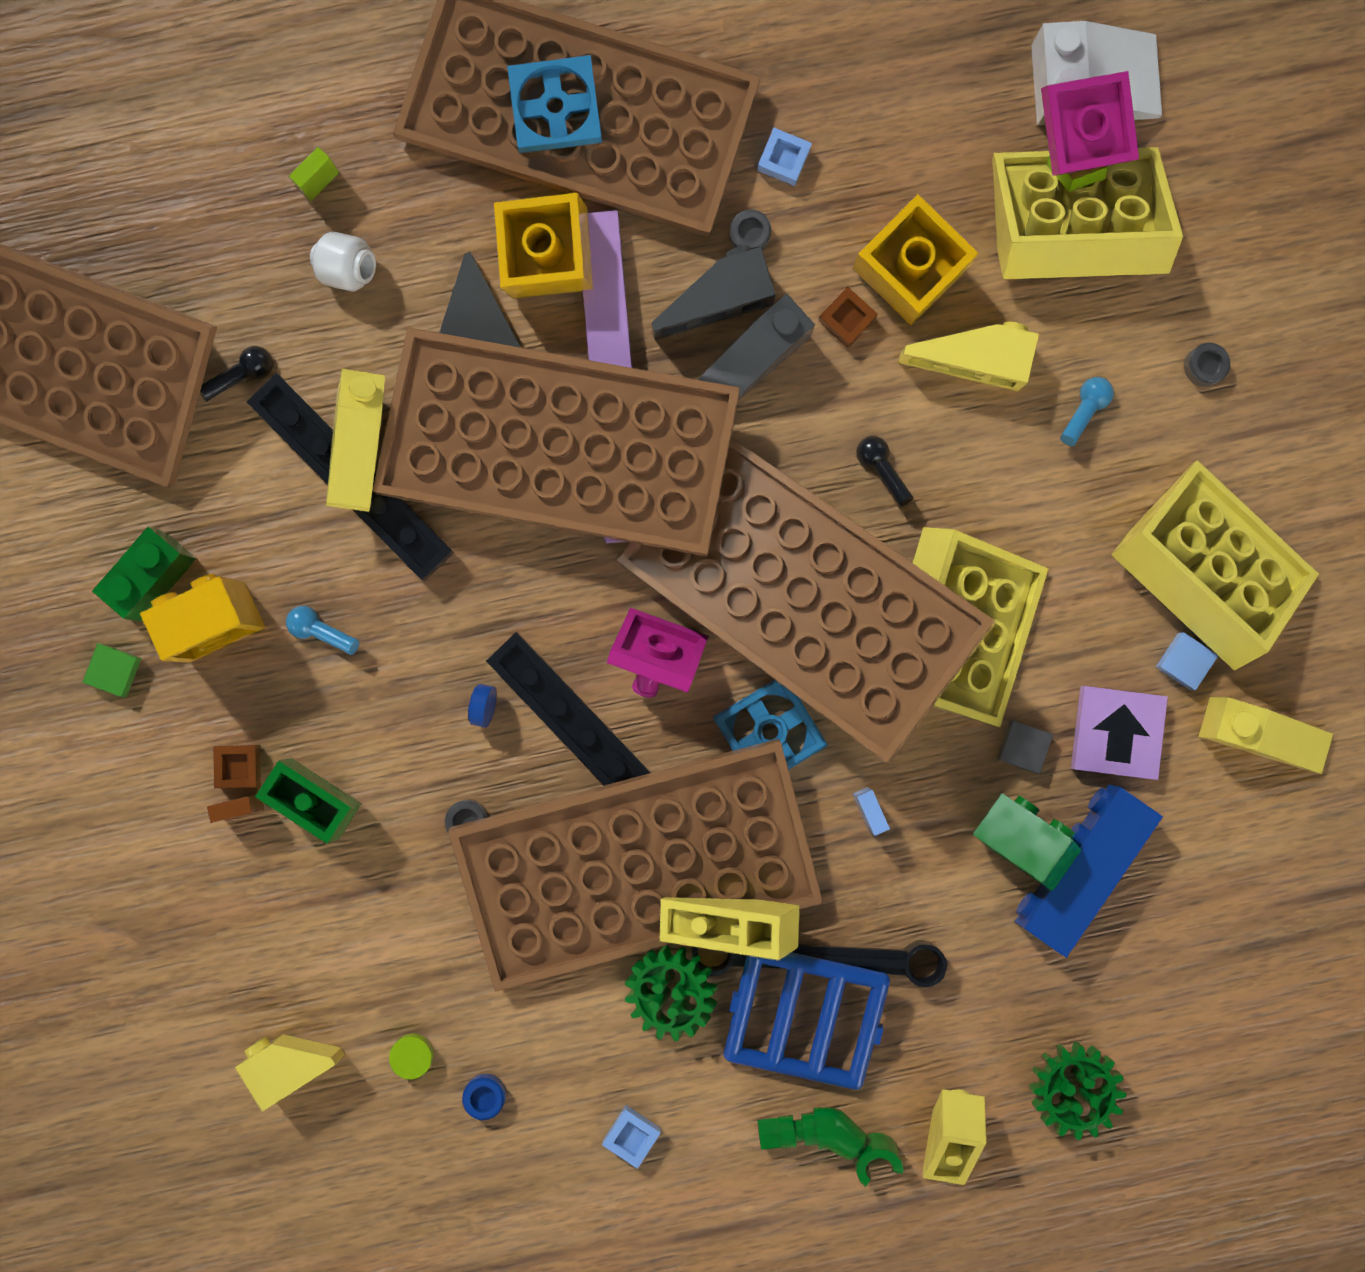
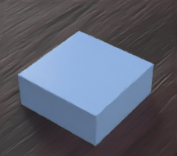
M773 128L759 161L757 171L795 186L812 143Z
M1180 632L1176 635L1156 665V668L1187 689L1196 690L1218 658V655L1186 633Z
M866 787L852 794L867 829L872 835L876 836L890 829L872 789Z
M625 1105L603 1139L602 1146L638 1169L660 1135L661 1128Z

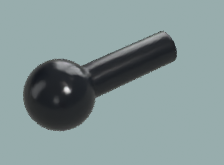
M260 346L246 348L240 354L239 363L203 383L200 394L207 402L248 377L251 379L266 377L273 367L272 356L266 349Z
M868 436L862 439L856 449L859 463L868 469L876 471L899 507L911 502L914 498L888 460L889 447L886 441L878 436Z

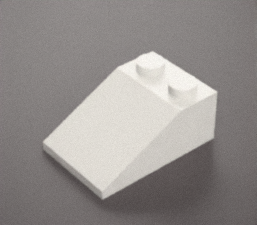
M1089 21L1042 24L1031 45L1037 126L1046 125L1041 88L1047 85L1125 71L1129 72L1134 120L1156 119L1162 116L1156 34Z

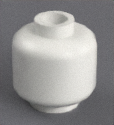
M329 232L318 240L310 252V263L315 277L323 285L355 292L369 283L374 276L376 269L375 255L367 242L362 238L338 232Z

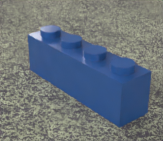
M1108 785L1106 789H1099L1088 804V809L1091 811L1082 824L1078 822L1071 828L1076 833L1072 840L1082 850L1054 890L1050 891L1040 884L1034 894L1029 892L1017 907L1016 913L1019 916L1015 923L1065 958L1068 957L1163 818L1162 815L1122 787Z

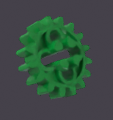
M668 945L663 946L658 955L653 950L648 951L643 957V961L638 960L631 968L634 974H631L625 981V985L633 989L625 997V1002L635 1003L636 1005L630 1016L632 1019L642 1016L645 1020L642 1030L645 1032L651 1026L657 1028L656 1035L657 1039L660 1040L666 1032H671L674 1041H679L684 1031L690 1038L693 1037L698 1031L699 1026L703 1028L706 1026L711 1018L709 1013H712L717 1006V1001L711 998V996L717 991L718 986L706 981L712 973L711 968L700 970L697 965L701 957L696 955L691 960L686 959V949L684 947H681L675 955H672ZM675 969L680 973L681 979L671 992V989L667 986L675 977V971L673 970ZM646 982H650L653 984V986L651 987L653 991H651L647 987ZM671 995L675 1001L667 1010V1017L662 1012V1006ZM690 996L695 998L697 1004H691L689 1002L691 999Z
M1079 1042L1073 1043L1072 1052H1068L1061 1044L1056 1045L1058 1056L1052 1058L1047 1053H1044L1042 1057L1047 1064L1045 1068L1033 1067L1032 1071L1040 1080L1039 1082L1029 1084V1089L1034 1094L1039 1095V1097L1031 1102L1032 1106L1037 1112L1044 1111L1040 1119L1047 1127L1054 1124V1130L1063 1137L1068 1129H1070L1071 1135L1076 1140H1081L1083 1130H1088L1096 1138L1098 1137V1125L1102 1123L1105 1127L1111 1129L1113 1124L1108 1118L1111 1113L1122 1115L1123 1110L1115 1104L1116 1099L1126 1098V1092L1116 1086V1084L1124 1080L1123 1075L1117 1070H1111L1115 1062L1107 1055L1101 1057V1051L1092 1045L1087 1049L1086 1053L1084 1047ZM1068 1065H1075L1071 1072L1074 1078L1082 1085L1079 1088V1094L1090 1105V1112L1086 1116H1081L1083 1107L1073 1097L1076 1093L1075 1086L1064 1076V1070ZM1101 1077L1103 1079L1102 1085L1098 1089H1092L1096 1084L1094 1079ZM1062 1092L1059 1098L1061 1102L1053 1104L1051 1101L1053 1095Z

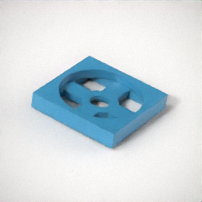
M591 55L507 66L519 154L602 143ZM575 74L584 82L587 92L568 95L561 89L560 75ZM543 77L545 92L541 95L540 99L521 101L520 93L526 82L530 78ZM557 98L563 102V108L560 112L552 113L547 109V104L551 99ZM590 111L583 125L572 134L567 135L566 121L571 114ZM542 117L549 123L551 138L533 132L527 127L524 120Z
M776 680L769 682L713 716L714 721L733 751L771 741L763 736L762 728L768 723L775 724L778 728V735L772 740L780 739L788 770L828 746L801 700ZM765 695L781 696L791 701L794 707L780 716L770 715L760 698ZM746 707L756 723L754 732L737 741L733 733L735 719L739 711ZM804 722L806 725L805 741L800 752L794 755L785 740L787 731Z

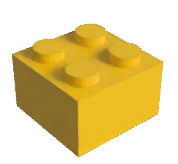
M578 193L494 203L500 288L512 299L593 289L587 206Z
M917 194L858 253L852 269L912 326L969 269L979 253Z
M208 574L190 583L192 589L178 596L176 592H171L155 598L151 601L152 608L139 613L160 660L169 662L191 663L266 628L246 583L229 579L228 577H216L215 574Z

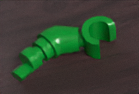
M814 1107V1112L801 1114L802 1119L794 1120L793 1115L778 1116V1118L757 1120L761 1150L796 1148V1142L805 1141V1146L818 1145L819 1150H830L846 1160L854 1158L858 1179L864 1187L871 1181L867 1165L874 1159L882 1158L888 1160L894 1173L903 1174L904 1168L897 1143L890 1136L883 1133H870L866 1135L840 1109Z

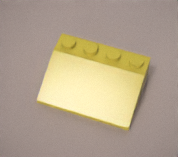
M1158 147L1138 148V160L1110 165L1104 180H1099L1071 192H1068L1056 176H1052V171L1047 166L1050 155L1049 151L994 153L992 162L996 238L1003 279L1170 274L1183 239V234Z
M1198 460L1178 478L1136 523L1111 554L1234 671L1269 652L1319 575Z
M923 527L912 563L995 620V625L933 707L1001 727L1049 568L955 529Z

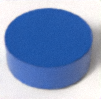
M479 684L474 688L468 707V721L471 725L487 728L491 723L497 700L496 687Z
M480 1074L473 1077L466 1085L462 1095L465 1111L471 1117L478 1120L494 1118L503 1108L506 1100V1089L502 1081L494 1075Z

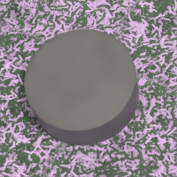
M745 210L737 214L730 226V241L734 248L749 246L751 250L761 247L763 251L767 247L771 237V224L768 218L757 210Z
M1203 343L1188 353L1184 362V371L1187 378L1195 385L1201 387L1212 386L1220 382L1230 370V357L1227 351L1215 343Z
M461 800L453 804L447 811L445 816L446 830L448 832L450 827L486 818L488 813L484 806L477 801Z

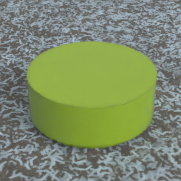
M416 1033L406 1034L399 1038L392 1046L389 1054V1063L394 1073L399 1077L416 1079L424 1075L431 1066L434 1050L426 1037Z

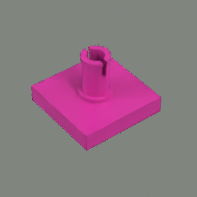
M1128 71L1052 84L1041 88L1052 176L1139 159Z
M630 607L610 650L607 663L637 674L632 684V689L640 696L647 698L655 697L660 683L688 693L708 636Z

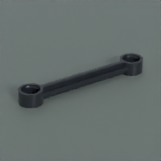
M925 940L914 941L904 950L798 944V948L792 951L793 953L879 971L889 975H906L911 982L920 987H932L938 984L944 978L947 971V961L944 954L933 943ZM692 946V958L698 955V947ZM921 949L933 951L938 956V965L935 972L928 977H915L910 970L909 964L912 955ZM728 952L726 960L718 966L709 967L701 961L697 966L700 970L711 968L712 973L709 976H718L728 971L731 966L744 967L747 955ZM762 964V967H761V968L785 969V968H780V967L771 966V965H767V964Z

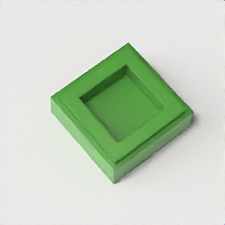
M97 643L82 683L120 697H127L142 658L111 646Z

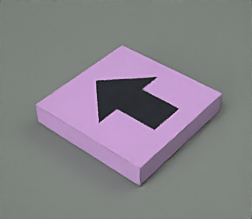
M1080 686L1071 769L1158 780L1168 696Z

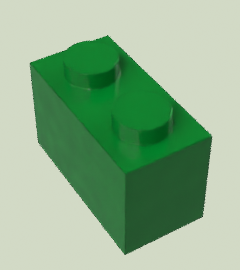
M148 526L92 592L123 619L143 621L139 613L152 608V600L167 594L197 558L167 532Z
M293 758L278 760L255 798L326 844L341 837L362 804Z
M1002 793L972 835L992 851L1050 891H1053L1082 850L1072 840L1076 833L1054 818L1048 824L1036 816L1040 809L1025 798L1018 795L1015 801Z

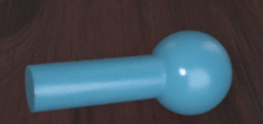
M1092 377L1083 383L1080 389V399L1082 402L1060 436L1064 444L1074 446L1095 411L1101 410L1111 403L1114 389L1107 379Z
M297 606L286 617L287 630L296 638L306 639L313 636L350 655H353L359 647L358 639L320 622L317 612L311 607Z

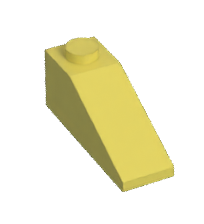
M1004 322L1003 325L996 324L906 345L899 356L898 363L1019 391L1028 383L1039 334L1028 331V327L1024 324Z
M342 369L336 397L326 506L367 512L370 510L382 416L385 375Z
M1210 697L1198 737L1322 774L1333 734L1229 697Z
M664 897L661 899L660 941L780 960L798 948L800 905L751 899Z

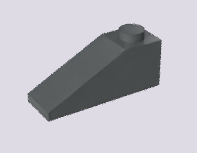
M740 246L728 251L725 254L726 257L720 258L652 322L654 340L773 306L775 291L761 247L750 250L749 246Z
M786 294L759 317L698 380L740 387L739 401L811 337L815 324L794 300Z

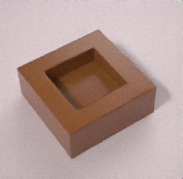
M847 286L819 316L818 321L849 348L877 318L878 313Z
M260 745L213 746L214 789L261 786Z
M255 794L207 806L210 823L264 810L263 802L255 798Z

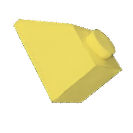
M284 1034L272 1042L265 1036L244 1050L247 1058L237 1065L235 1069L263 1112L335 1066L345 1053L341 1047Z
M942 1089L932 1111L923 1166V1178L965 1185L986 1145L985 1097L972 1095L960 1089L950 1091Z

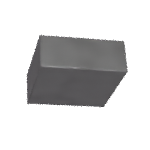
M1010 720L996 760L1040 774L1053 734Z

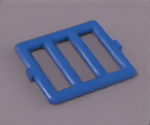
M793 952L780 960L747 955L738 992L733 991L729 1012H733L724 1048V1058L731 1063L859 1090L865 1082L874 1044L880 1045L883 1033V1024L880 1023L890 985V978L883 972ZM762 964L787 969L767 1053L742 1047ZM804 973L829 978L808 1062L784 1057ZM846 982L871 988L850 1071L825 1066Z

